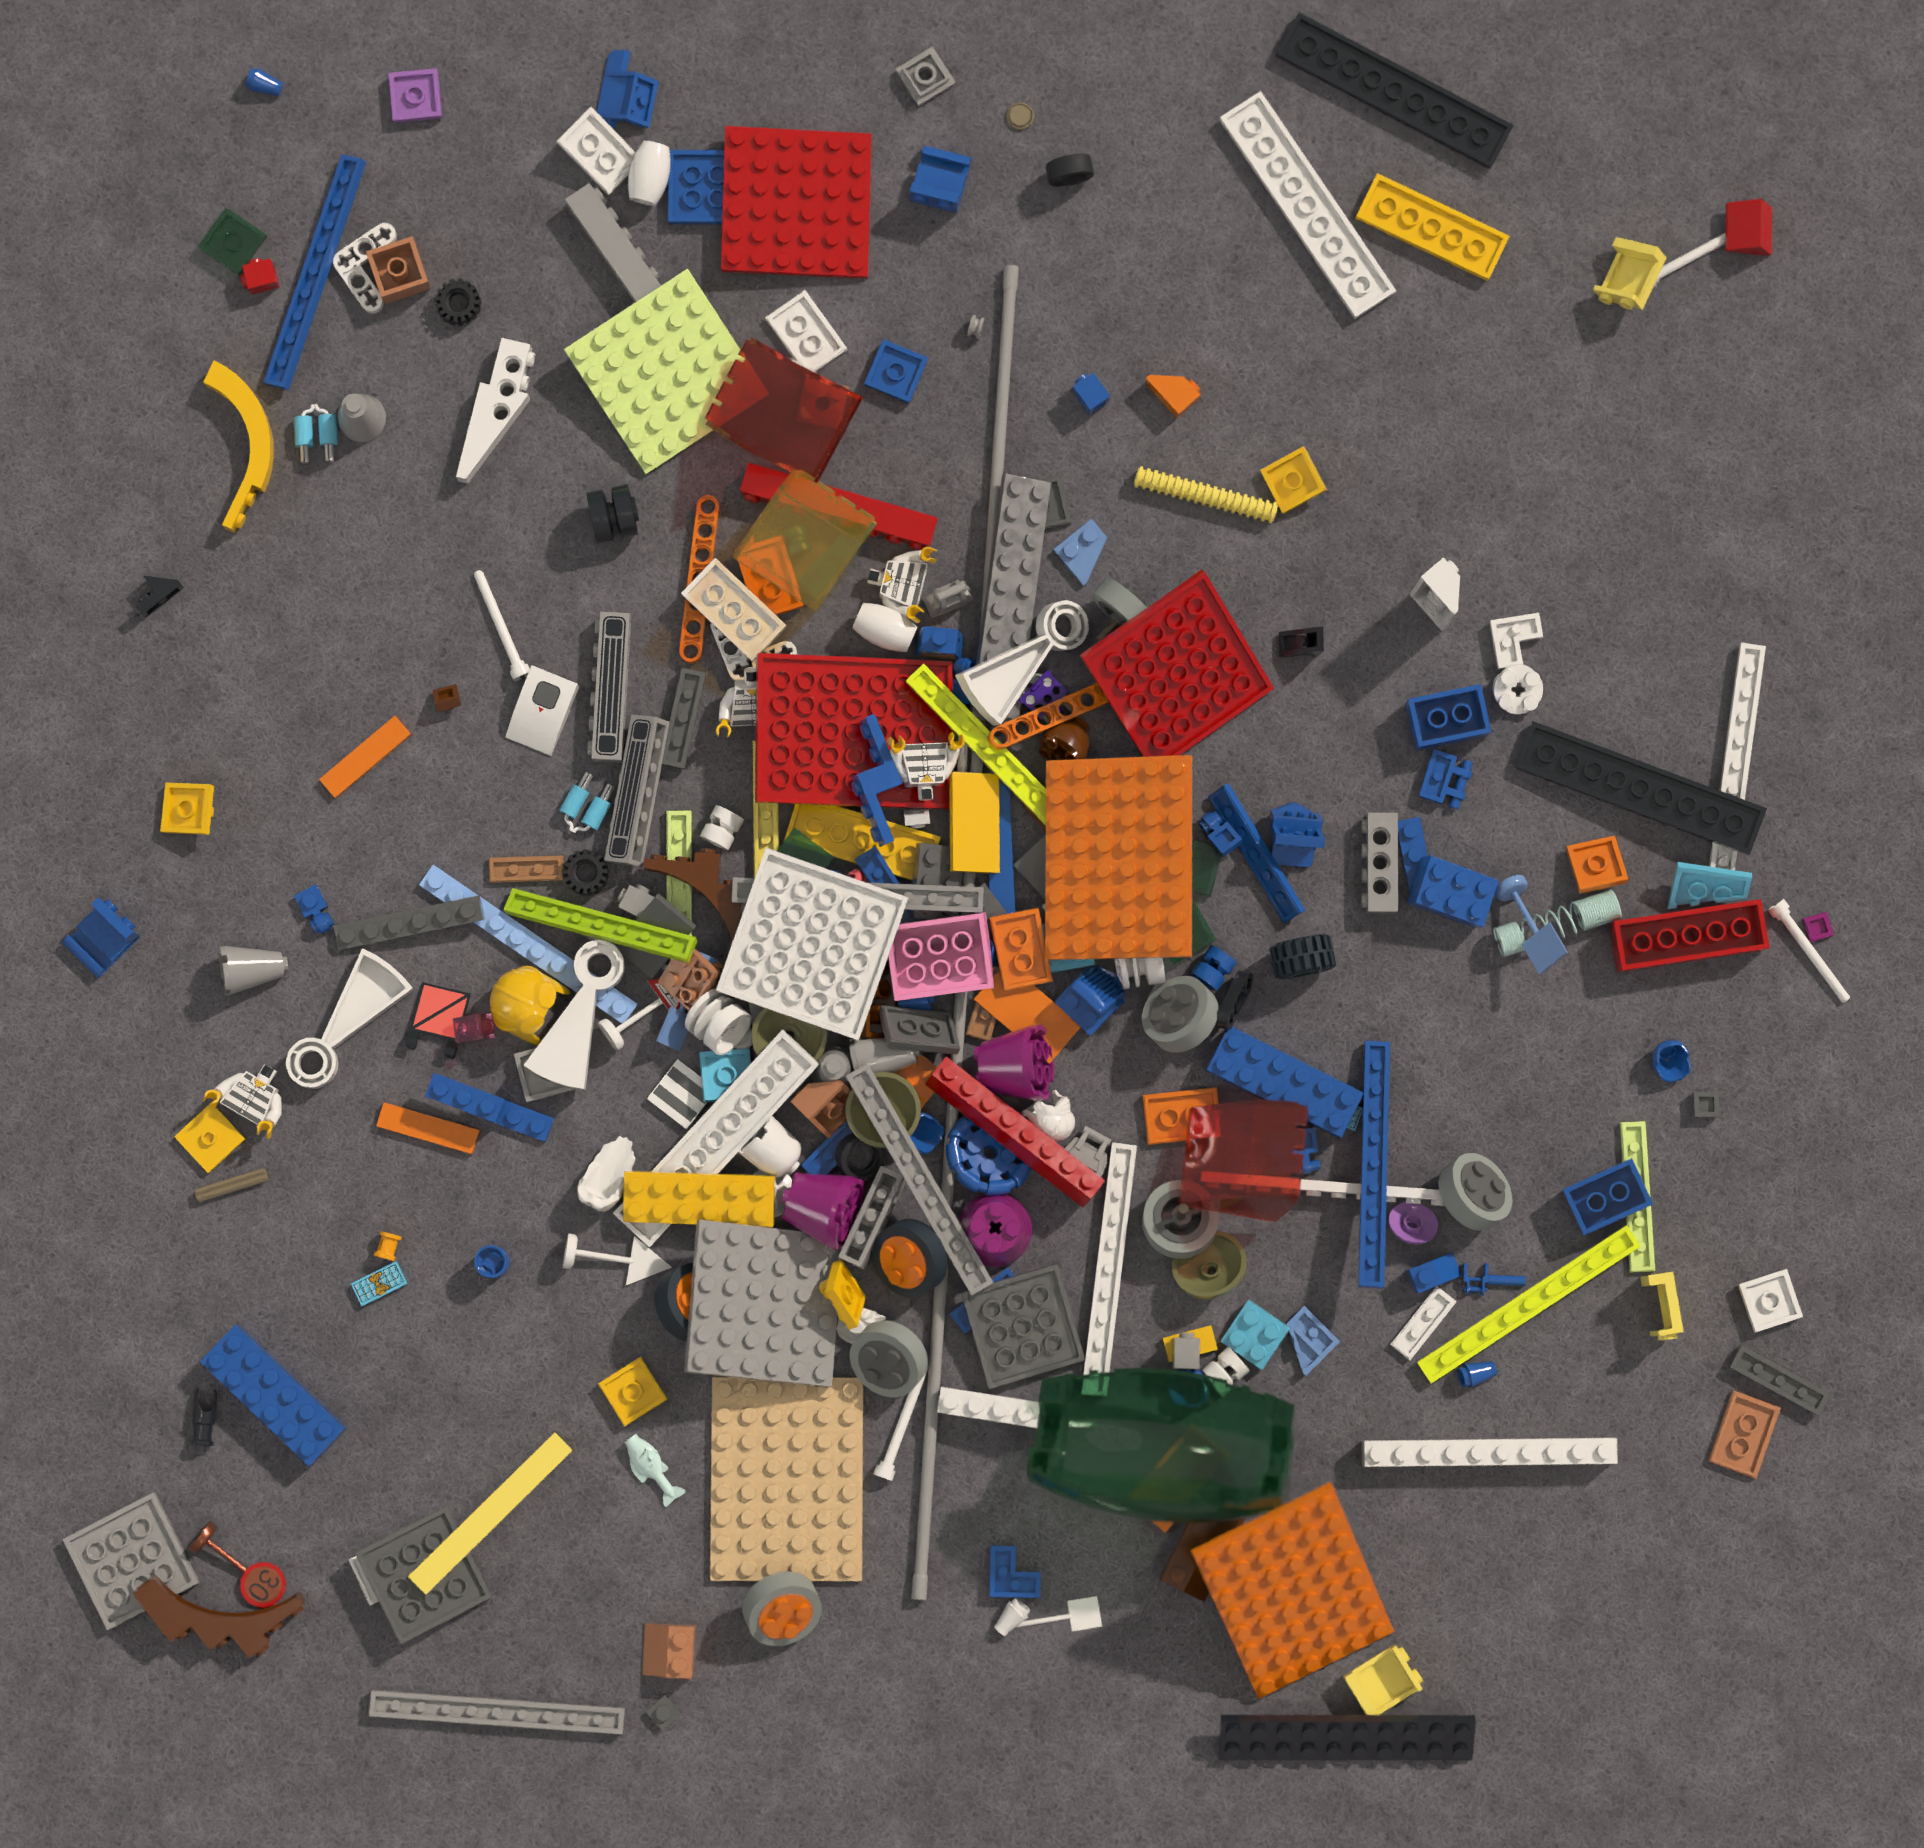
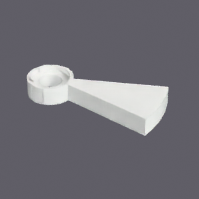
M1065 600L1046 605L1040 611L1036 620L1038 637L955 675L971 704L993 726L1002 724L1050 649L1054 651L1070 650L1084 642L1089 631V624L1085 611L1078 604ZM1061 614L1067 616L1071 622V632L1067 637L1061 636L1055 628L1056 619Z
M604 940L587 942L578 950L574 960V970L583 986L524 1064L525 1067L537 1075L563 1086L586 1090L597 991H606L616 986L625 972L624 957L614 944ZM603 954L611 960V970L604 977H594L588 970V963L595 955Z
M362 948L322 1039L305 1038L299 1040L289 1050L288 1057L286 1058V1068L289 1076L302 1087L309 1089H318L329 1084L338 1071V1057L334 1049L414 991L413 987L390 964ZM311 1051L320 1053L323 1058L322 1069L313 1075L305 1074L300 1066L302 1057Z

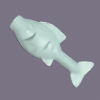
M637 1434L624 1442L628 1449L630 1466L634 1475L642 1483L648 1477L657 1482L664 1492L663 1504L665 1507L674 1499L685 1494L686 1491L684 1489L672 1486L663 1475V1472L667 1471L668 1467L665 1463L661 1462L658 1450L654 1449L645 1440L639 1438Z

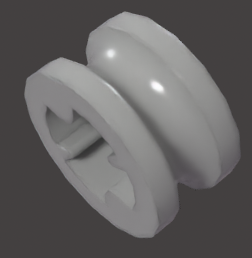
M973 315L967 336L975 335L976 339H979L985 318L977 319L976 315Z

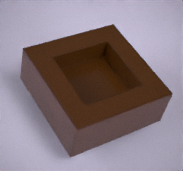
M457 684L432 690L437 712L461 706Z

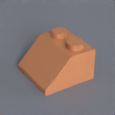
M841 1080L810 1083L797 1093L791 1103L829 1139L847 1121L845 1107L851 1090Z
M645 1623L642 1675L692 1679L696 1625Z

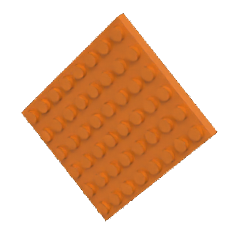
M1177 755L1046 761L1045 960L1192 957V756Z
M1330 1482L1191 1550L1258 1699L1394 1632L1337 1494Z

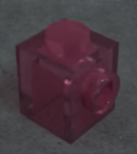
M492 1013L453 1018L456 1043L476 1042L495 1038Z

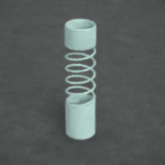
M1610 889L1572 902L1570 904V914L1565 907L1559 906L1558 918L1551 910H1547L1545 921L1539 914L1534 915L1533 921L1536 925L1535 919L1538 916L1545 926L1548 924V912H1550L1560 928L1562 937L1565 938L1560 924V908L1568 915L1575 934H1577V930L1571 918L1572 905L1575 914L1577 915L1578 913L1579 916L1580 914L1582 916V919L1580 917L1581 922L1578 919V923L1583 931L1597 928V926L1599 927L1609 922L1618 921V919H1621L1622 914L1618 899ZM1525 918L1521 920V930L1515 921L1494 928L1495 940L1497 942L1501 940L1500 944L1502 943L1501 948L1499 944L1498 947L1503 957L1524 951L1522 944L1526 940L1522 933L1524 932L1523 922Z

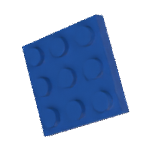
M670 150L668 224H722L724 150Z

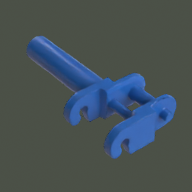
M1463 1263V1282H1466V1287H1463V1291H1466V1295H1469V1292H1481V1295L1484 1296V1292H1487L1485 1283L1489 1285H1526V1276L1488 1275V1263H1484V1277L1467 1276V1263ZM1470 1281H1481V1287H1470Z

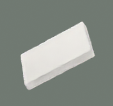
M589 107L556 141L607 195L629 175L635 152L592 107Z
M806 290L765 317L807 378L848 350Z

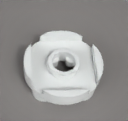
M1512 664L1495 677L1492 687L1493 696L1499 706L1507 712L1524 714L1536 709L1543 695V683L1539 674L1529 666ZM1517 683H1521L1524 691L1516 696V693L1511 691V689L1516 687Z

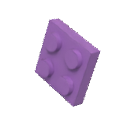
M437 68L389 73L394 123L443 118Z

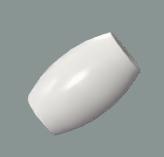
M652 141L642 142L635 153L629 171L628 192L630 200L644 205L656 206L664 193L670 174L669 147Z
M872 603L862 604L852 627L870 643L898 652H907L917 630V626L898 611Z

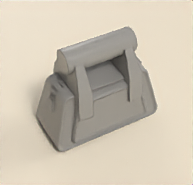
M956 580L948 585L932 590L928 596L923 597V601L930 617L934 618L968 604V602L973 601V597L966 581L959 582V580Z
M1085 1126L1081 1133L1082 1136L1080 1138H1073L1064 1149L1098 1176L1102 1177L1108 1158L1104 1151L1110 1144L1111 1139ZM1086 1138L1100 1144V1148L1097 1149L1086 1143Z

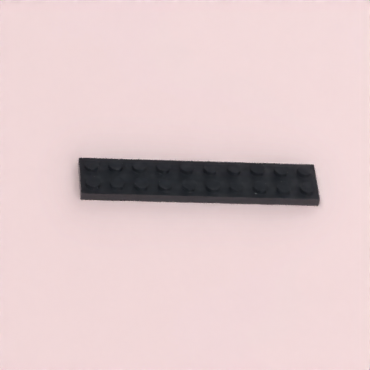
M1300 12L1296 16L1275 56L1489 170L1514 127L1513 124Z
M1532 721L1515 765V769L1748 856L1751 853L1767 810L1763 806Z
M1220 1715L1219 1760H1473L1476 1719L1475 1715Z

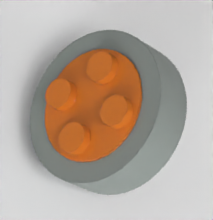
M779 1572L763 1578L749 1590L743 1601L742 1612L752 1636L757 1641L769 1646H784L801 1640L815 1628L821 1617L822 1604L813 1583L806 1576L796 1572Z

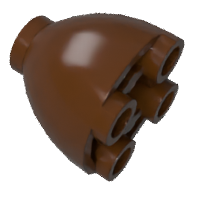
M1074 718L1070 722H1064L1052 727L1041 737L1039 753L1048 760L1086 759L1089 748V725L1080 718Z

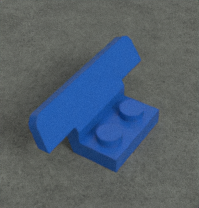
M613 50L609 53L597 113L614 131L616 121H626L641 128L650 127L659 83L658 80L638 72H627L631 53L627 50Z

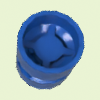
M1210 945L1203 955L1204 962H1198L1191 974L1202 984L1217 992L1225 981L1224 975H1229L1237 962L1221 949ZM1214 963L1219 966L1217 970L1212 967Z
M487 1245L476 1253L474 1265L482 1276L499 1278L508 1271L510 1258L503 1248Z

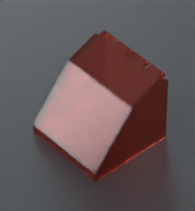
M751 337L750 341L746 339L738 353L745 360L741 362L735 359L726 376L734 381L732 385L723 381L715 399L722 403L720 406L715 403L711 404L705 416V419H707L705 425L746 451L804 479L818 483L863 397L753 337Z
M1256 1099L1191 1107L1188 1116L1179 1205L1186 1204L1190 1208L1277 1222L1298 1203V1197H1300L1301 1179L1291 1177V1174L1302 1175L1304 1155L1294 1153V1151H1304L1306 1130L1296 1129V1125L1307 1126V1106L1292 1101Z

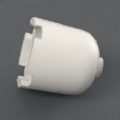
M771 1116L738 1152L764 1174L777 1178L786 1173L792 1174L799 1166L797 1160L800 1157L801 1146L798 1140Z

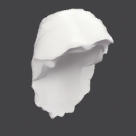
M619 1136L616 1141L604 1144L601 1151L588 1166L587 1171L579 1180L577 1186L578 1197L581 1203L597 1211L605 1212L610 1210L620 1200L624 1192V1172L632 1171L635 1163L634 1152L631 1149L632 1141H629L627 1137L622 1138Z

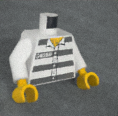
M928 546L922 550L910 551L895 556L892 561H887L885 572L870 569L867 582L881 586L879 595L886 607L898 611L915 623L920 622L915 615L918 612L924 613V610L918 607L927 572V563L923 562L936 563V559L930 558V554L937 552V550Z
M756 667L745 668L744 680H736L734 687L729 688L721 700L718 719L721 724L716 729L718 737L720 728H726L728 730L727 738L730 736L731 727L728 725L729 722H731V726L756 725Z
M950 733L948 739L951 745L949 746L948 743L906 744L900 735L898 736V743L894 744V740L889 737L887 743L892 748L890 753L905 787H918L919 801L933 800L932 786L941 785L949 778L956 765L960 748L965 744L963 735L961 734L960 739L954 742V734Z
M264 1064L257 1076L247 1071L237 1073L222 1081L213 1090H208L204 1095L203 1102L207 1098H212L214 1101L210 1108H215L219 1099H221V1104L257 1124V1135H259L260 1131L266 1130V1139H270L272 1128H274L282 1114L279 1090L270 1085L277 1071Z

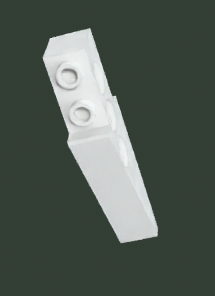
M501 338L490 385L480 383L456 475L459 482H470L530 401L529 395L522 392V390H527L529 376H526L527 369L533 366L535 360V353H532L530 344ZM517 363L520 365L519 370L515 373L507 371L510 364ZM505 387L514 388V392L510 396H503L501 392ZM500 410L508 412L507 417L503 420L495 418L496 413Z

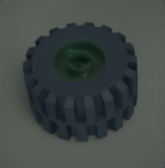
M1317 934L1276 943L1269 948L1275 978L1284 980L1313 975L1331 970L1337 965L1330 935Z

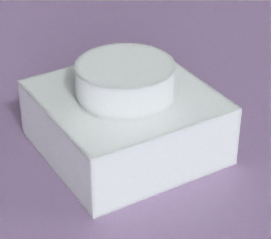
M929 809L904 810L905 826L910 825L911 828L925 827V824H930Z

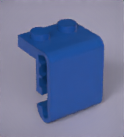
M924 145L921 162L918 165L915 180L911 184L910 201L958 213L972 157Z
M98 897L91 904L94 909L76 926L78 930L72 936L67 935L62 944L97 978H100L140 938V935L134 930L135 924L126 916L122 918L116 912L118 908L108 898L104 901Z

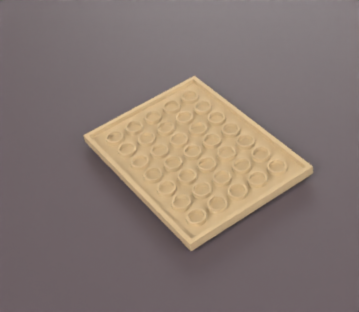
M712 1377L710 1581H760L769 1575L779 1572L800 1573L810 1581H862V1382L858 1378H833L832 1387H821L734 1377Z

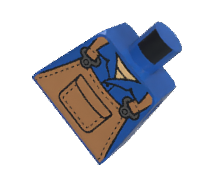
M923 626L917 632L915 657L956 661L962 658L964 636L956 629Z

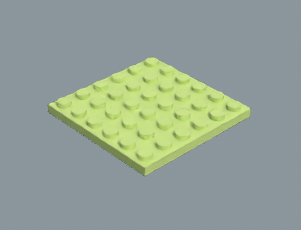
M688 269L564 349L645 474L769 394Z

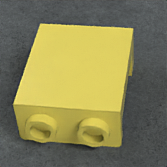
M1616 237L1612 245L1617 251L1615 259L1602 286L1594 285L1593 291L1598 295V299L1605 304L1617 303L1628 310L1633 308L1643 310L1665 263L1666 256L1657 246Z
M1673 1272L1640 1277L1642 1287L1657 1285L1664 1328L1650 1331V1336H1657L1658 1340L1677 1338V1333L1684 1331Z
M1393 1644L1343 1675L1344 1680L1366 1715H1379L1413 1693L1423 1690L1420 1685L1423 1680L1416 1669L1411 1671L1407 1664L1410 1658L1403 1647L1398 1649Z

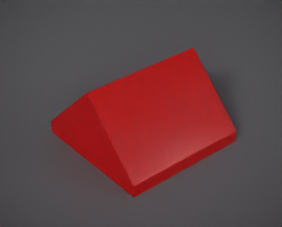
M1762 199L1726 203L1725 251L1771 256L1772 207Z

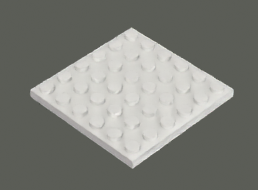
M765 848L716 991L859 1040L908 897Z

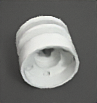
M1163 958L1114 959L1117 977H1119L1122 983L1123 990L1130 989L1129 977L1134 978L1135 987H1140V975L1146 976L1149 985L1166 982Z
M712 989L701 996L692 1006L685 1020V1028L699 1040H703L704 1044L714 1053L724 1055L733 1050L745 1037L752 1023V1016L738 1004H733V1000L726 996L725 993Z

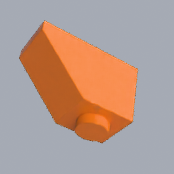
M1149 375L1145 379V384L1177 419L1200 399V388L1193 380L1188 381L1185 377Z

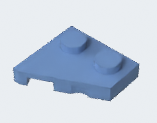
M1091 519L1053 550L1083 587L1088 582L1107 540V536Z
M1305 1306L1286 1323L1291 1328L1289 1335L1302 1373L1305 1376L1340 1342Z

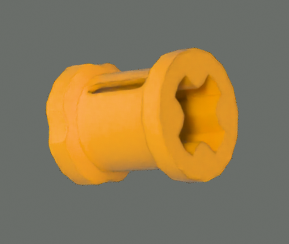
M380 1231L381 1239L378 1250L374 1251V1256L395 1261L396 1257L394 1254L397 1243L401 1241L402 1237Z

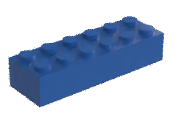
M1234 1027L1231 1030L1225 1031L1205 1071L1337 1139L1342 1138L1364 1094Z
M234 1325L200 1361L308 1466H313L348 1429L240 1325Z

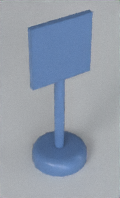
M1523 875L1511 876L1497 885L1494 895L1503 902L1513 899L1534 934L1522 946L1536 971L1541 975L1568 952L1550 922L1538 930L1519 897L1527 889V880Z
M699 952L712 965L716 961L721 963V961ZM682 1004L679 1010L670 1007L656 1040L679 1052L688 1033V1030L685 1028L687 1014L684 1012L686 1008Z

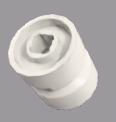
M715 805L710 815L711 823L705 825L700 837L728 851L734 841L733 833L739 831L744 819L721 806Z
M1227 1347L1218 1355L1217 1362L1211 1361L1202 1371L1215 1387L1224 1394L1234 1385L1233 1380H1240L1249 1372V1369ZM1230 1366L1231 1369L1226 1372L1224 1368Z

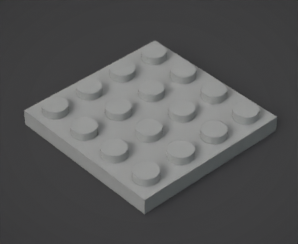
M155 1492L62 1539L107 1630L145 1611L133 1595V1592L154 1574L176 1594L200 1583Z

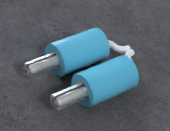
M318 404L311 405V408L305 410L301 416L294 417L295 447L300 448L302 464L309 463V448L313 447L312 417L305 415L311 413L314 407L316 411L324 413L318 416L319 445L325 447V461L329 462V459L330 462L334 461L333 446L338 445L337 416L329 414L325 409H320Z
M585 772L578 786L573 784L559 809L560 812L565 814L564 818L570 826L569 830L574 833L578 830L587 831L589 828L597 831L611 806L607 801L614 790V786L607 784L600 798L594 797L581 821L586 827H573V823L568 819V816L576 819L589 795L586 788L593 776Z

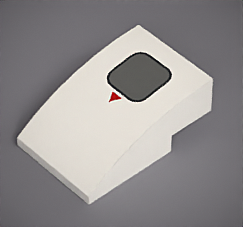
M531 666L513 712L506 738L552 756L570 713V708L579 685Z

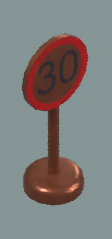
M209 1521L191 1543L188 1550L192 1553H198L206 1544L244 1573L241 1578L240 1589L248 1603L256 1607H268L277 1603L282 1598L286 1588V1580L280 1568L270 1562H258L252 1564L249 1568L245 1567L210 1540L216 1531V1525Z

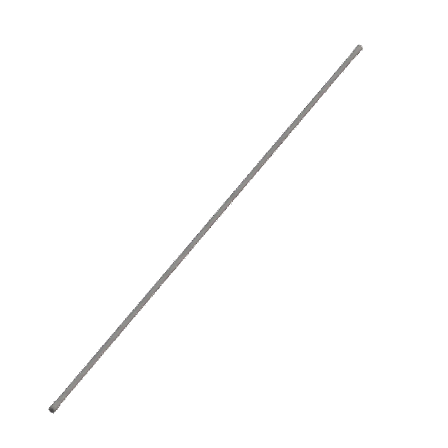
M1005 265L1003 276L1004 294L981 624L1001 479L1004 471L1015 298L1019 267L1015 265ZM978 719L986 727V721ZM972 751L970 773H983V761ZM963 872L962 887H975L976 873ZM960 912V915L973 914V912ZM967 991L955 993L953 1022L960 1050L958 1055L950 1054V1060L960 1068H962ZM947 1102L941 1192L952 1210L955 1172L949 1168L946 1158V1145L949 1144L950 1140L948 1138L949 1132L959 1119V1111ZM948 1254L946 1275L943 1281L934 1288L915 1571L911 1599L917 1600L927 1599V1566L948 1278Z

